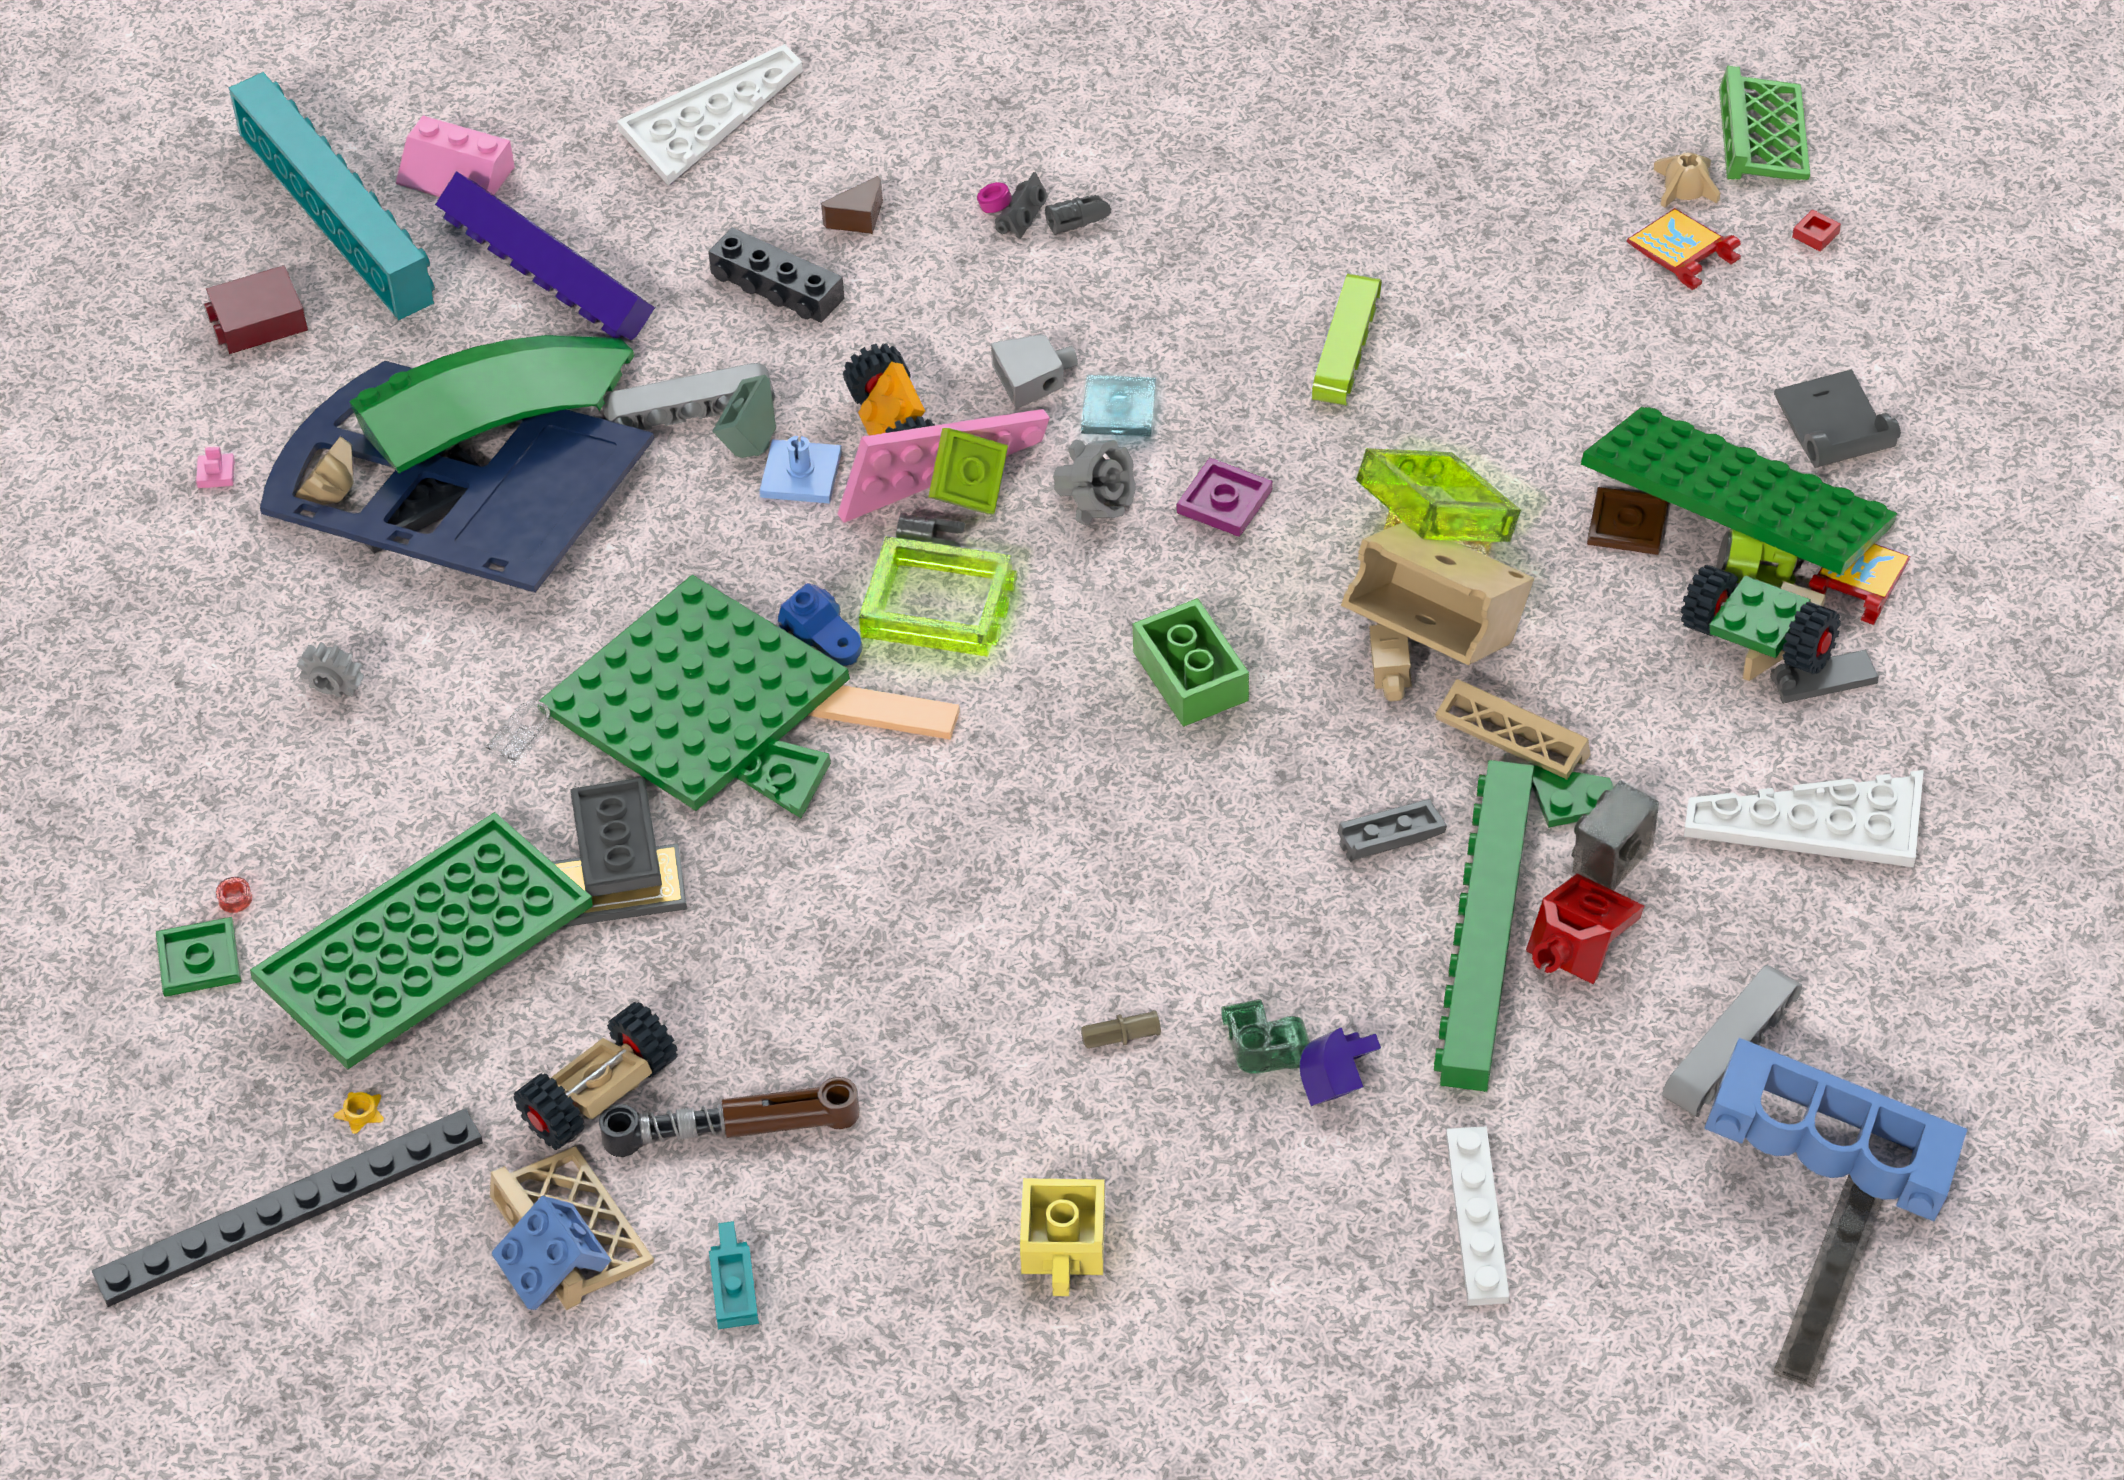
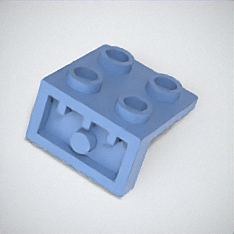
M541 1196L492 1251V1256L526 1307L531 1310H537L574 1267L602 1272L612 1261L572 1203L546 1196Z

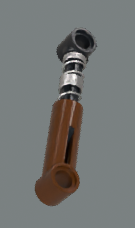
M833 1077L823 1082L820 1087L722 1099V1104H718V1108L707 1109L703 1105L701 1110L694 1111L693 1107H691V1109H677L674 1114L668 1110L666 1115L654 1116L652 1112L650 1114H639L631 1106L616 1104L603 1111L599 1119V1126L605 1150L613 1156L626 1157L638 1151L640 1147H643V1144H652L653 1139H660L664 1142L667 1137L677 1136L678 1140H683V1138H699L701 1133L712 1132L716 1136L719 1131H722L723 1134L726 1133V1138L819 1126L845 1129L856 1123L859 1118L860 1108L856 1085L845 1077Z

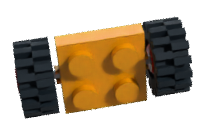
M882 343L879 349L877 344H872L871 350L867 351L864 347L860 349L861 355L858 356L854 353L850 357L852 362H846V370L843 371L844 381L854 401L861 405L858 414L869 436L935 426L930 419L927 418L924 421L922 417L925 409L910 380L911 375L903 357L896 347L891 346L889 348L888 344Z

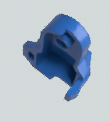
M807 583L781 604L778 614L779 627L786 632L790 631L793 633V636L809 646H814L821 653L842 666L856 663L857 658L862 652L863 646L860 635L840 617L841 609L839 604L825 589Z

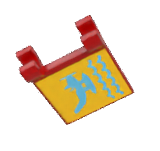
M1676 208L1627 239L1630 245L1646 257L1673 272L1679 281L1691 290L1702 284V280L1695 276L1702 271V266L1699 262L1712 253L1716 252L1719 257L1730 265L1741 259V255L1733 251L1741 245V241L1736 236L1728 235L1723 237Z
M1873 544L1841 575L1821 567L1818 574H1814L1811 578L1809 588L1826 595L1828 588L1865 600L1863 607L1866 609L1861 616V621L1875 625L1885 602L1900 579L1911 556Z

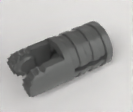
M1091 195L1090 197H1076L1072 200L1048 205L1045 207V216L1053 234L1057 235L1061 232L1064 233L1079 227H1085L1087 224L1097 222L1100 219L1103 220L1109 216L1112 209L1100 196Z
M901 513L896 531V544H906L907 546H917L919 548L925 547L930 550L959 554L960 543L953 540L936 538L937 531L954 534L963 533L965 523Z

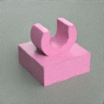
M220 447L205 448L206 455L198 456L197 487L233 486L235 465L233 453L221 454Z

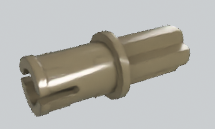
M1156 1010L1124 1018L1119 1014L1116 1015L1115 1020L1086 1025L1081 1028L1082 1041L1088 1049L1122 1042L1124 1046L1127 1045L1129 1040L1161 1035L1160 1021Z

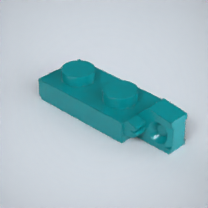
M734 1221L718 1223L720 1245L712 1246L711 1251H709L718 1330L759 1324L750 1247L747 1245V1242L737 1243Z

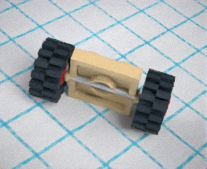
M633 1002L608 1021L609 1024L607 1026L611 1031L609 1033L610 1037L616 1043L602 1038L551 1078L545 1073H539L514 1093L515 1096L513 1098L517 1103L516 1108L522 1112V1119L529 1123L530 1126L528 1127L530 1130L535 1131L540 1139H544L549 1147L552 1146L554 1150L560 1149L583 1131L585 1126L583 1125V1118L579 1116L580 1113L590 1119L595 1118L627 1092L637 1088L645 1078L653 1077L678 1057L676 1053L678 1051L677 1046L672 1043L674 1042L672 1035L667 1034L666 1031L668 1029L665 1024H660V1018L656 1014L652 1015L650 1008L644 1007L640 1002Z

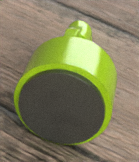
M1730 529L1722 539L1716 568L1735 574L1738 578L1736 583H1740L1744 576H1748L1781 588L1784 581L1795 584L1796 578L1793 571L1798 557ZM1760 560L1777 563L1778 567L1760 564Z

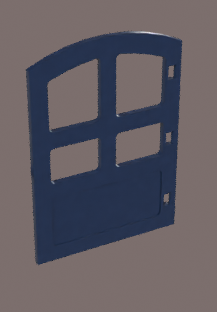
M383 361L347 383L317 407L285 444L271 469L260 504V511L263 515L536 593L654 441V434L571 410H559L517 420L516 422L521 424L486 466L479 467L443 457V453L447 450L445 449L401 473L395 470L359 513H350L295 497L303 474L315 452L319 449L330 450L340 436L352 444L353 457L392 467L363 434L338 428L343 421L354 413L349 401L356 398L361 391L367 388H375L389 381V378L398 372H406L413 369L393 362ZM425 478H433L468 488L437 528L430 534L420 533L387 523L420 481ZM303 510L314 512L315 516L312 518L300 513ZM398 536L408 539L409 543L406 545L396 542L394 539ZM491 564H496L505 568L501 572L489 567Z

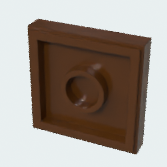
M1597 487L1587 545L1658 555L1668 502L1651 494Z

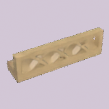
M1456 679L1435 713L1437 720L1567 780L1576 764L1584 765L1591 755L1588 738L1459 679ZM1452 706H1455L1471 714L1457 717L1448 712ZM1484 719L1503 729L1491 733L1483 729L1481 720ZM1514 735H1519L1536 743V745L1524 748L1516 744ZM1547 750L1567 757L1568 759L1564 766L1550 760Z

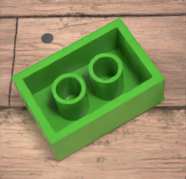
M1198 598L1132 623L1133 653L1183 727L1249 701V671Z

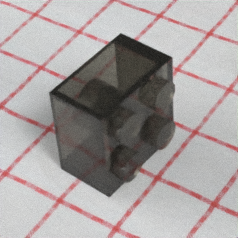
M1622 780L1611 791L1605 790L1589 815L1583 814L1574 827L1576 840L1571 856L1574 858L1572 872L1574 874L1578 873L1614 891L1654 847L1659 801Z

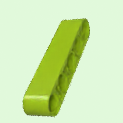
M1347 273L1315 373L1312 400L1347 406L1346 397L1347 394H1351L1355 380L1354 369L1358 370L1362 357L1361 346L1366 344L1369 334L1368 325L1369 322L1373 321L1377 308L1376 298H1380L1381 279Z

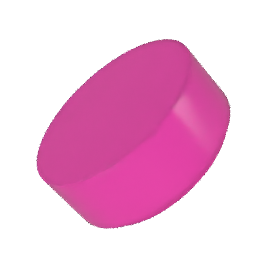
M1000 182L986 185L977 195L980 208L985 213L1001 211L1012 200L1008 186Z

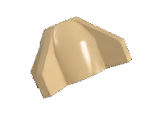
M1687 152L1655 161L1653 170L1665 176L1666 191L1661 198V206L1666 208L1676 198L1693 200L1703 196L1715 203L1720 201L1721 193L1709 177L1710 171L1708 168L1711 165V159Z
M340 436L331 449L319 460L295 497L322 505L339 503L354 484L352 444Z

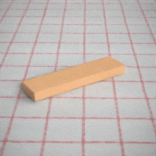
M842 685L808 716L951 740L960 708L958 704Z

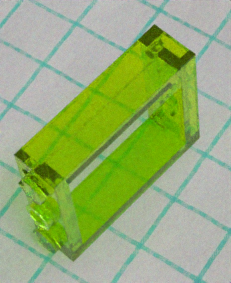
M1366 448L1356 478L1359 484L1422 539L1511 542L1521 513L1520 508L1453 452ZM1419 486L1440 487L1456 501L1435 500Z
M885 536L859 613L861 637L988 657L991 645H997V642L1000 640L1001 624H998L999 619H1006L1008 614L1009 597H1006L1008 591H1015L1018 573L1017 570H1012V556L1009 554ZM899 565L993 579L979 625L885 612L884 610Z

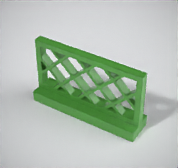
M1727 65L1719 87L1727 179H1741L1742 173L1781 179L1809 180L1810 166L1801 84L1741 76L1740 67ZM1745 89L1755 90L1760 96L1754 98ZM1793 93V99L1785 102L1777 94ZM1768 100L1778 109L1772 112L1762 103ZM1753 109L1763 118L1757 121L1747 112ZM1786 113L1796 121L1788 125L1779 117ZM1771 123L1780 131L1773 134L1764 126ZM1756 132L1765 140L1758 143L1749 135ZM1789 136L1797 141L1798 144L1791 148L1781 139ZM1772 145L1783 154L1776 157L1766 148ZM1758 155L1767 163H1753L1751 158ZM1790 158L1798 163L1801 169L1790 168L1783 162Z

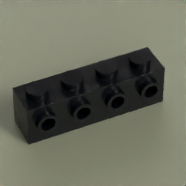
M733 227L708 251L711 274L721 282L729 281L734 283L748 294L756 293L765 297L774 306H784L796 311L803 319L811 318L822 323L845 299L843 276Z

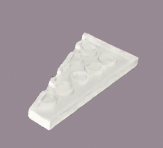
M784 44L618 120V130L669 186L802 73V61Z
M1924 770L1910 771V776L1891 778L1890 774L1876 775L1875 780L1865 782L1843 779L1793 785L1792 790L1774 792L1773 788L1759 789L1756 795L1738 796L1733 792L1691 797L1688 800L1684 837L1914 867Z

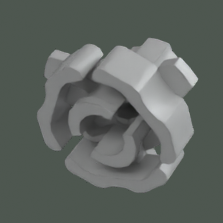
M1074 440L1068 448L1070 458L1074 463L1073 465L1058 466L1053 474L1054 490L1060 496H1073L1078 505L1076 521L1080 524L1090 525L1093 518H1116L1123 516L1125 512L1124 506H1130L1133 503L1136 490L1133 476L1134 464L1126 447H1118L1115 440L1095 441L1087 445L1081 440ZM1104 453H1106L1110 459L1106 460L1103 457ZM1106 500H1110V505L1114 506H1105L1103 503Z

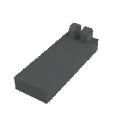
M1866 650L1832 656L1829 660L1826 659L1825 667L1823 669L1820 668V672L1817 674H1811L1790 665L1788 666L1785 663L1778 665L1775 669H1771L1770 674L1783 704L1874 685L1878 683L1879 678Z
M1426 799L1341 822L1337 833L1341 838L1340 847L1343 851L1347 850L1346 856L1352 862L1356 859L1445 833L1447 825L1431 800Z

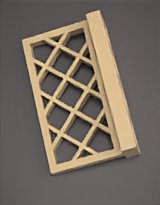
M576 1146L509 1173L505 1166L491 1172L490 1197L511 1229L534 1205L533 1203H536L541 1196H546L572 1203L580 1215L591 1217L588 1227L599 1243L611 1245L608 1256L612 1261L603 1269L601 1274L585 1280L579 1269L574 1267L556 1287L554 1292L566 1310L581 1303L582 1296L629 1277L654 1263L653 1256ZM570 1161H573L579 1169L576 1179L555 1174L557 1168ZM529 1179L545 1182L541 1193L524 1190L520 1183ZM553 1184L572 1189L568 1200L548 1196L547 1193L550 1185ZM578 1190L595 1193L598 1197L596 1206L593 1207L574 1202ZM597 1219L615 1221L618 1226L615 1235L595 1231L594 1227ZM617 1247L634 1249L639 1258L629 1262L613 1259Z

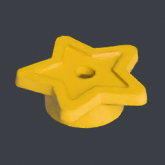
M349 1092L343 1103V1108L333 1116L336 1119L348 1121L352 1133L357 1134L367 1123H381L384 1121V1117L377 1110L382 1096L380 1094L371 1096L364 1092ZM363 1109L364 1113L359 1115L357 1114V1110Z

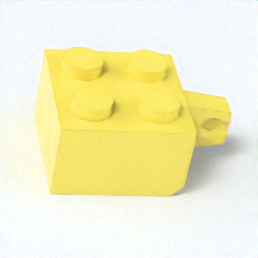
M1023 1178L1020 1231L1021 1274H1052L1053 1296H1069L1070 1275H1103L1104 1179Z

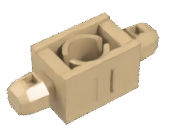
M1377 623V625L1369 626L1375 689H1383L1385 698L1390 702L1400 701L1405 695V688L1412 687L1408 637Z

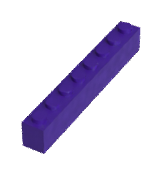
M457 171L435 203L437 207L446 212L443 219L459 229L462 224L468 228L465 232L466 235L480 244L486 240L490 243L487 248L490 252L503 260L506 256L513 259L509 264L526 276L529 271L535 275L532 280L534 283L548 292L553 287L558 291L555 295L558 300L571 308L574 304L580 306L581 308L578 313L594 324L597 320H600L604 323L601 330L613 338H620L621 335L629 340L636 338L656 308L479 184Z

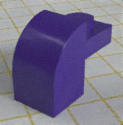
M1341 1027L1314 1039L1305 1047L1300 1059V1076L1311 1106L1334 1100L1364 1087L1354 1060L1381 1049L1376 1034L1360 1038L1358 1032L1344 1035Z

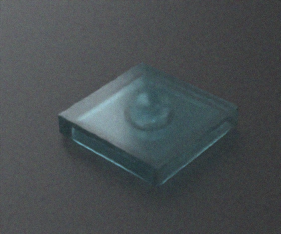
M1087 375L1081 434L1151 437L1156 378Z

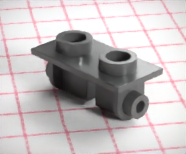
M1036 172L1032 173L1028 181L1017 185L1009 207L1004 208L995 219V229L999 233L1006 234L1008 231H1012L1018 239H1021L1028 227L1032 225L1033 219L1042 205L1046 203L1048 195Z

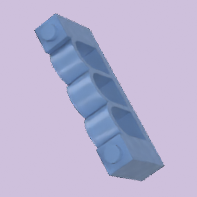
M1738 1038L1728 1061L1704 1127L1706 1130L1741 1144L1744 1138H1746L1755 1148L1766 1154L1789 1156L1796 1152L1799 1160L1807 1169L1821 1176L1838 1178L1850 1174L1853 1182L1863 1192L1884 1200L1898 1198L1897 1207L1931 1221H1935L1947 1198L1967 1129L1742 1038ZM1763 1090L1807 1107L1803 1120L1797 1124H1784L1769 1117L1761 1105ZM1817 1112L1859 1128L1856 1142L1850 1146H1840L1825 1140L1815 1127ZM1871 1133L1912 1149L1913 1152L1909 1165L1894 1168L1878 1161L1869 1149Z

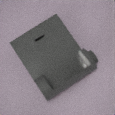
M1852 369L1775 389L1774 395L1814 468L1895 447L1897 439L1900 438L1901 431L1898 421L1895 418H1891L1888 413L1876 415Z

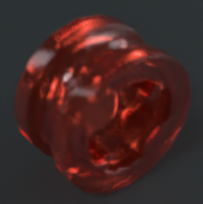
M241 877L226 878L216 888L219 906L226 912L237 913L243 911L252 902L249 883ZM240 891L241 896L237 897L233 895L228 899L227 894L229 892L236 894Z

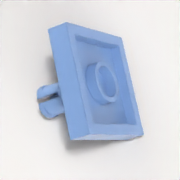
M793 436L788 441L772 439L759 490L760 498L830 504L842 454L841 445L810 443L803 436H801V442L798 441V436Z

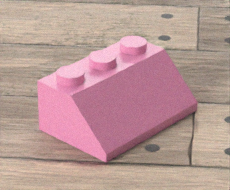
M422 116L406 138L396 184L440 197L457 171L495 195L515 167L510 140Z

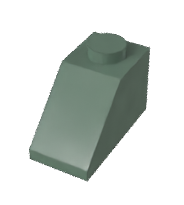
M765 374L741 380L712 430L735 456L740 458L759 456L768 449L770 445L769 440L776 430L770 380Z

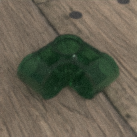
M1261 999L1221 1007L1223 1025H1228L1229 1037L1227 1039L1231 1042L1236 1063L1241 1070L1250 1074H1259L1285 1068L1294 1069L1300 1067L1303 1050L1310 1043L1304 1021L1300 1017L1287 1016L1279 1020L1267 1022Z

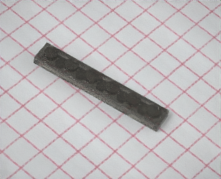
M1848 1174L1774 1368L1773 1375L1814 1388L1884 1201V1199L1872 1197L1863 1192L1853 1182L1850 1174Z

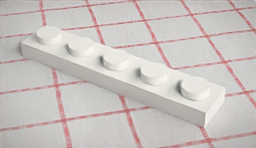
M1487 1126L1449 1128L1446 1130L1467 1304L1468 1306L1509 1304V1289Z

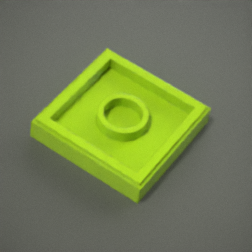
M942 428L928 498L985 514H994L1008 445L955 429Z

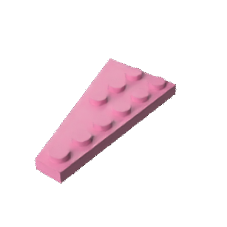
M1044 409L863 436L860 440L838 515L845 523L930 488L942 428L955 429L1008 445L1006 454L1008 456L1042 442L1050 417Z

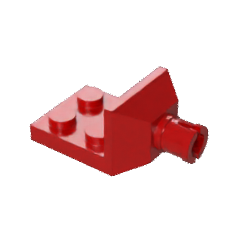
M1577 873L1543 898L1526 952L1532 954L1533 963L1539 970L1546 964H1549L1545 968L1544 972L1552 973L1560 968L1594 984L1598 979L1610 942L1641 918L1645 906Z

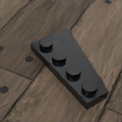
M458 444L448 450L450 456L447 458L479 466ZM425 478L420 481L387 523L418 531L445 517L468 488L433 478ZM397 536L394 541L397 542L403 538ZM365 544L374 554L382 550L381 548Z

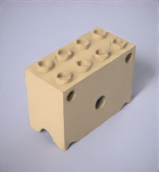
M1409 520L1362 539L1357 560H1360V568L1355 579L1349 584L1341 603L1342 607L1467 665L1510 645L1513 641L1534 577Z

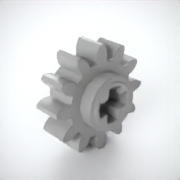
M322 642L319 643L317 648L309 644L297 664V667L302 670L299 677L309 679L310 688H315L324 694H334L338 697H342L343 693L352 697L363 680L364 674L359 672L362 665L352 662L351 653L344 652L337 645L327 647Z

